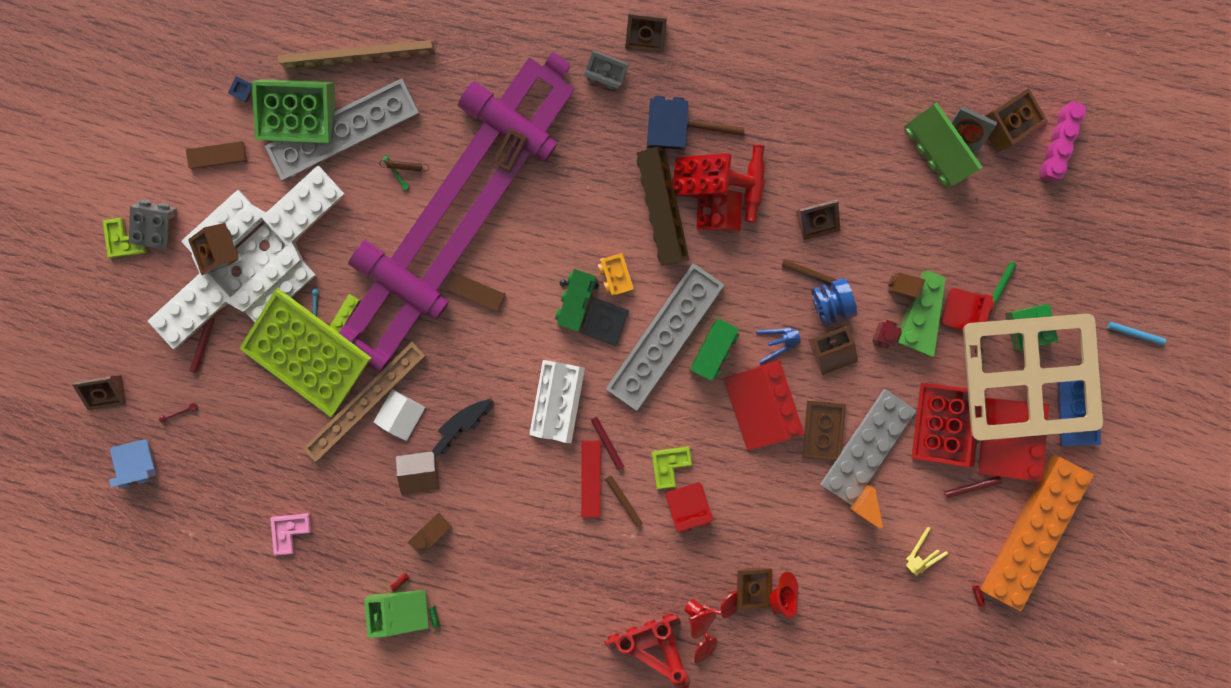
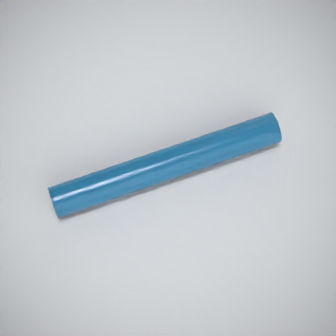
M1109 322L1107 329L1164 346L1166 343L1165 338L1117 323Z

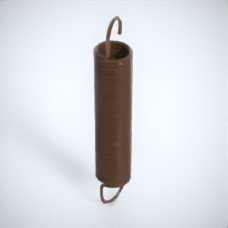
M387 160V168L422 171V165H427Z

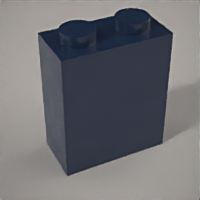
M654 96V99L650 98L647 148L665 147V149L685 150L689 101H684L685 98L674 97L673 100L665 99L664 96Z

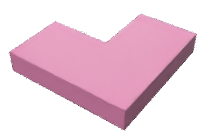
M310 513L270 518L274 556L295 553L293 535L312 532Z

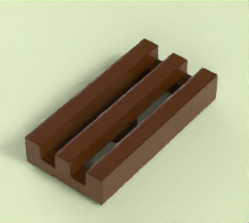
M510 128L493 163L510 172L528 137ZM513 134L515 137L503 161L500 162L499 160ZM520 138L521 141H520V143H519V145H518V147H517V149H516V151H515V153H514V155H513V157H512V159H511L509 165L507 166L506 163H507V161H508V159H509V157H510V155H511V153H512V151H513V149H514V147H515V145H516L518 139Z

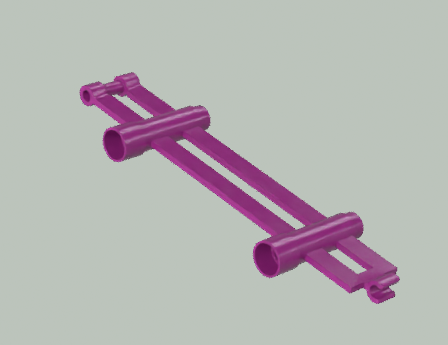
M552 52L543 66L529 57L500 100L495 98L492 92L476 81H473L462 94L457 106L476 120L480 119L484 123L390 259L385 255V252L369 241L364 240L351 256L348 265L365 277L372 278L375 282L345 326L339 331V334L369 355L371 360L368 365L378 372H381L388 364L392 355L421 313L425 316L429 315L435 320L443 313L449 301L441 296V293L437 291L528 157L532 155L546 162L555 150L558 143L551 139L546 131L575 90L562 80L570 69V63L556 53ZM539 77L552 86L553 89L531 121L517 113L516 109ZM513 128L515 131L527 136L528 138L512 170L509 172L500 166L498 167L423 278L419 279L407 271L408 266L498 135L501 134L506 137L509 129ZM513 134L510 138V141H513L515 137ZM520 138L518 139V141H517V143H516V145H515V147H514V149H513V151H512V153H511V155H510V157H509V159H508V161H507V163H506L507 166L509 165V163H510V161H511V159H512V157H513V155H514V153H515V151H516V149H517V147H518V145H519V143H520V141H521ZM392 292L406 303L379 340L378 348L374 350L359 340L358 335L364 332Z

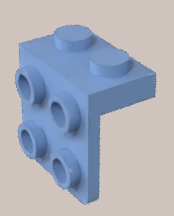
M148 440L131 442L110 449L117 477L109 480L111 487L118 486L119 489L131 486L130 482L137 481V484L149 482L150 477L157 476Z

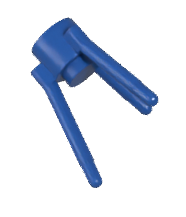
M790 327L786 329L757 330L756 334L784 333L782 334V339L769 342L768 345L772 346L783 343L786 346L760 360L759 363L762 364L789 349L795 348L796 344H800L798 330H791Z

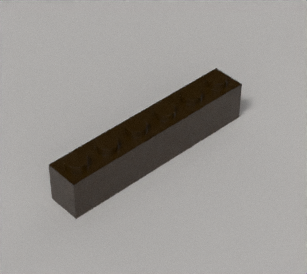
M654 147L637 152L636 162L642 176L641 184L646 194L645 202L649 208V221L653 226V239L657 244L658 260L661 266L690 260L665 147Z

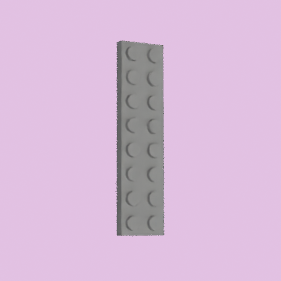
M401 78L334 111L330 143L274 141L266 145L265 148L281 181H285L420 113L404 80Z
M692 263L608 384L606 390L637 411L724 284Z

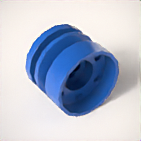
M845 278L831 282V291H829L825 284L821 285V291L818 287L812 289L813 305L824 326L831 325V320L833 323H837V313L844 320L857 316L856 302Z

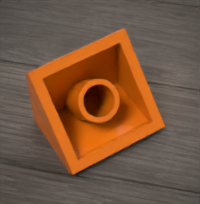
M866 485L853 506L851 505L849 508L878 528H883L876 489Z

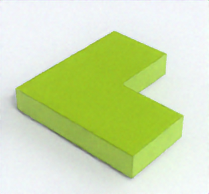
M124 218L103 220L108 258L148 253L147 246L135 245L129 242V236H126Z
M690 447L652 451L657 490L676 487L673 468L692 466Z

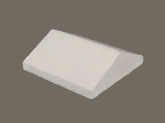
M392 389L374 423L387 432L407 441L426 407Z

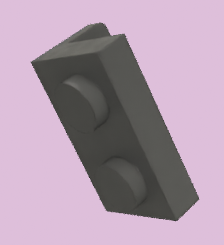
M593 50L583 76L587 77V80L591 82L604 83L605 87L609 89H620L629 63Z

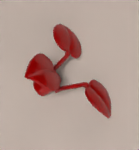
M737 590L724 599L720 610L712 609L705 604L702 606L694 599L690 600L685 606L684 611L691 616L689 618L691 636L697 639L705 635V641H702L696 649L694 656L695 664L707 659L716 649L717 638H710L706 631L715 620L716 614H722V618L726 619L738 610Z

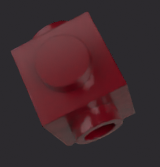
M889 320L879 322L872 340L878 342L877 345L885 349L895 347L901 328L897 327V323Z

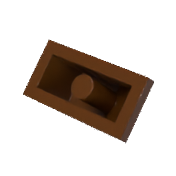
M895 273L888 282L889 292L909 300L917 299L920 296L925 280L903 273Z
M438 513L408 543L422 556L452 526Z

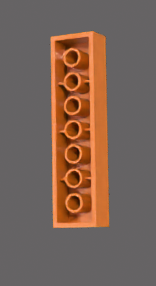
M1051 455L1043 470V481L1036 483L981 587L982 591L1020 612L1022 611L1094 476L1092 473L1059 456Z

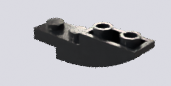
M492 398L481 400L452 416L437 431L443 437L431 452L436 456L441 453L445 454L451 447L450 441L453 438L456 440L462 434V427L469 431L471 428L474 430L480 424L481 420L479 418L483 413L485 415L488 414L493 407L491 403L494 400Z

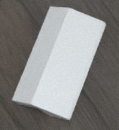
M543 360L529 435L544 439H554L564 443L572 442L584 367Z

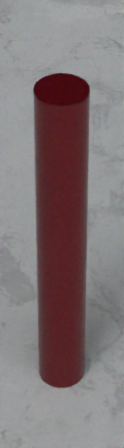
M210 318L204 324L189 370L190 372H198L214 318Z
M598 417L591 419L617 470L624 468Z
M998 476L944 491L946 499L1002 484V479Z

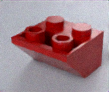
M728 190L727 196L700 194V197H698L696 230L741 231L743 192Z

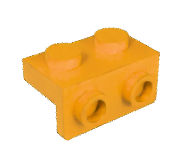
M623 253L600 259L601 263L598 266L601 275L605 274L607 282H604L607 293L615 296L634 290Z

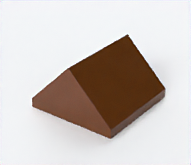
M629 12L625 48L663 52L667 17Z
M838 200L801 208L796 211L803 240L841 231Z
M122 375L72 382L73 388L87 410L125 405L126 403Z

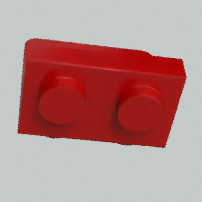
M951 288L941 323L963 330L965 325L969 323L989 322V312L993 311L995 304L993 301L994 296L988 294L980 295L958 288Z
M700 482L666 492V499L677 532L687 533L692 531V527L698 525L700 528L711 525V521H714Z

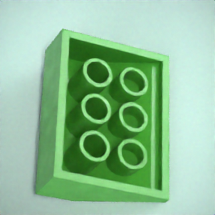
M264 79L252 81L255 140L330 143L336 102L335 82Z
M937 102L904 126L906 128V135L915 141L918 152L921 155H925L928 160V166L931 170L937 172L939 175L938 180L943 186L950 188L983 168Z

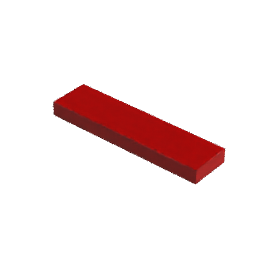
M582 440L581 517H600L601 440Z

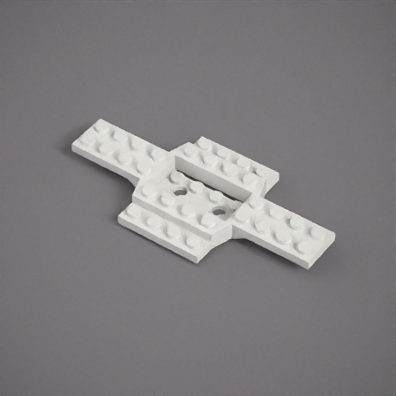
M319 165L267 212L254 206L240 190H237L181 241L192 253V258L199 274L154 314L148 322L173 350L177 349L227 304L234 306L242 312H246L256 322L276 289L279 288L292 298L316 276L313 270L304 262L296 242L306 230L346 194ZM264 221V224L237 248L239 260L230 266L201 275L188 241L190 237L204 227L226 223L227 228L231 232V239L235 247ZM264 240L270 243V248L267 251L260 249V243ZM235 266H239L242 269V273L238 277L232 275V268Z

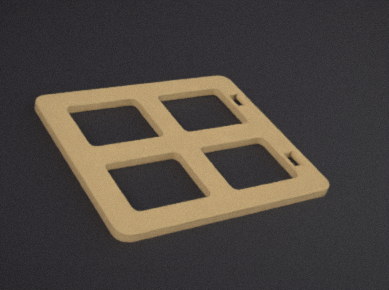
M1075 314L978 322L965 325L963 329L971 434L974 439L991 440L1099 430L1103 426L1096 324L1093 315ZM1078 328L1081 342V365L1041 368L1038 333L1040 331ZM1021 333L1023 337L1025 368L1019 371L984 373L982 371L980 338L988 335ZM970 345H976L977 357L971 358ZM1082 380L1085 394V417L1045 420L1042 385L1044 383ZM1025 385L1027 388L1029 420L1023 423L987 425L984 390L986 388ZM975 406H981L982 417L976 418Z

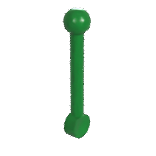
M384 156L383 159L386 160H383V162L387 163V160H390V157ZM390 168L400 181L401 188L408 190L409 184L403 181L396 169Z

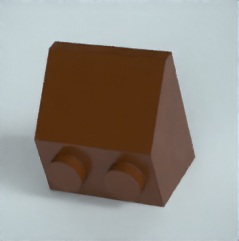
M226 223L204 227L188 239L201 275L230 266L239 260L238 251L234 247L231 232L227 228Z

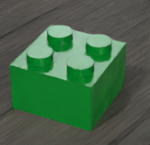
M1041 304L1005 313L1006 320L1053 316L1050 304ZM1056 330L1040 331L1038 333V346L1059 341ZM1010 334L1013 349L1023 350L1022 334Z

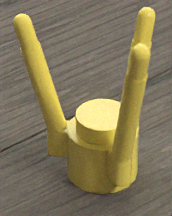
M927 527L912 553L906 558L909 561L906 566L916 576L948 555V552H944L934 558L940 552L936 550L924 560L919 556L915 558L916 553L930 531V527Z

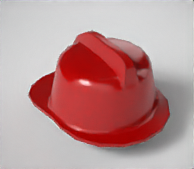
M784 572L779 577L778 587L770 594V604L774 614H784L788 618H793L797 613L798 583L794 574Z

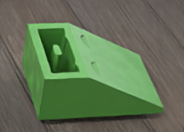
M426 590L368 595L364 599L368 638L386 637L429 628Z

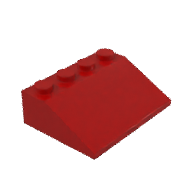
M780 360L723 378L747 451L805 434Z
M921 383L912 459L974 467L978 440L974 439L971 434L968 388ZM975 406L976 418L981 416V406Z
M985 398L987 425L1023 423L1029 420L1028 401ZM1043 403L1045 420H1048L1050 404ZM1047 435L981 440L978 474L1043 481Z

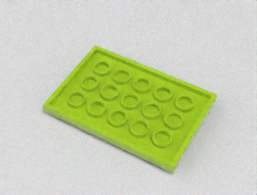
M279 288L273 292L239 348L330 417L335 415L371 360L369 355Z

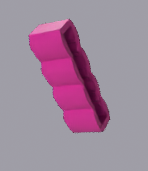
M1072 101L1064 105L1059 111L1058 124L1053 129L1052 142L1046 150V160L1040 167L1039 176L1041 179L1055 182L1062 179L1065 175L1067 160L1073 153V142L1079 135V124L1083 121L1086 114L1085 105Z

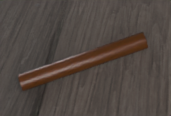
M688 119L687 121L688 127L744 135V127Z
M786 259L783 260L781 265L829 285L837 280Z
M612 475L607 477L605 480L635 526L638 527L643 524Z

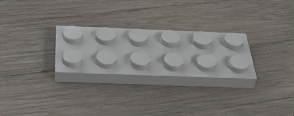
M883 389L820 484L853 506L916 410L888 390Z

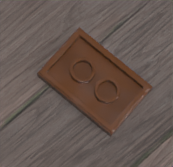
M807 400L802 458L837 460L842 452L846 404Z

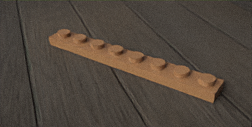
M427 40L278 55V63L285 67V69H296L300 65L315 67L316 64L320 63L329 66L341 61L344 64H350L354 60H361L363 62L373 61V58L389 60L392 59V56L409 58L411 54L428 56L431 52H435L433 42Z
M411 342L302 449L315 462H318L426 354L414 342Z

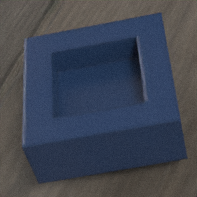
M235 76L228 94L248 102L252 94V83Z

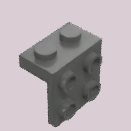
M139 200V202L130 206L129 242L135 245L158 249L167 248L169 219L177 215V208L170 207V204L167 203L153 204L150 200Z

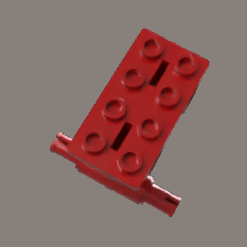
M757 144L752 146V160L748 164L747 175L730 169L732 157L730 153L676 157L673 179L675 195L700 197V194L727 196L728 186L745 188L744 202L746 204V214L744 221L757 223L758 206L761 204L762 192L765 186V163H763L765 146Z
M673 613L667 614L662 617L663 620L655 622V620L644 623V627L639 629L637 627L629 628L625 634L619 636L616 633L608 636V640L604 641L605 646L609 649L617 647L625 656H634L666 676L675 688H688L690 686V678L684 671L675 645L677 642L672 626L681 623L678 615H673ZM663 629H667V635L661 637L660 632ZM630 642V649L624 650L625 644ZM659 645L660 649H663L668 666L644 650Z

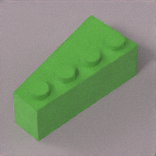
M923 271L920 278L924 279L925 283L919 298L910 300L899 327L901 332L896 344L925 356L934 357L946 278L930 271Z

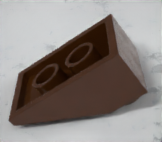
M1029 88L984 115L997 122L996 127L988 137L997 153L1014 145L1048 122Z

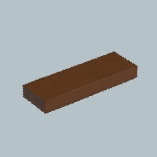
M243 141L186 149L189 169L247 161Z
M453 271L445 287L446 290L496 311H499L505 297V293Z

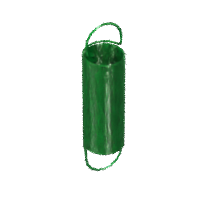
M435 606L432 608L428 607L433 630L440 627Z

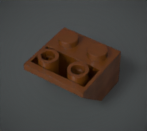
M848 325L808 339L821 375L858 362L855 343Z

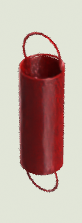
M406 573L402 574L390 585L391 590L395 592L409 579V576Z
M973 586L972 589L978 607L986 606L980 586Z

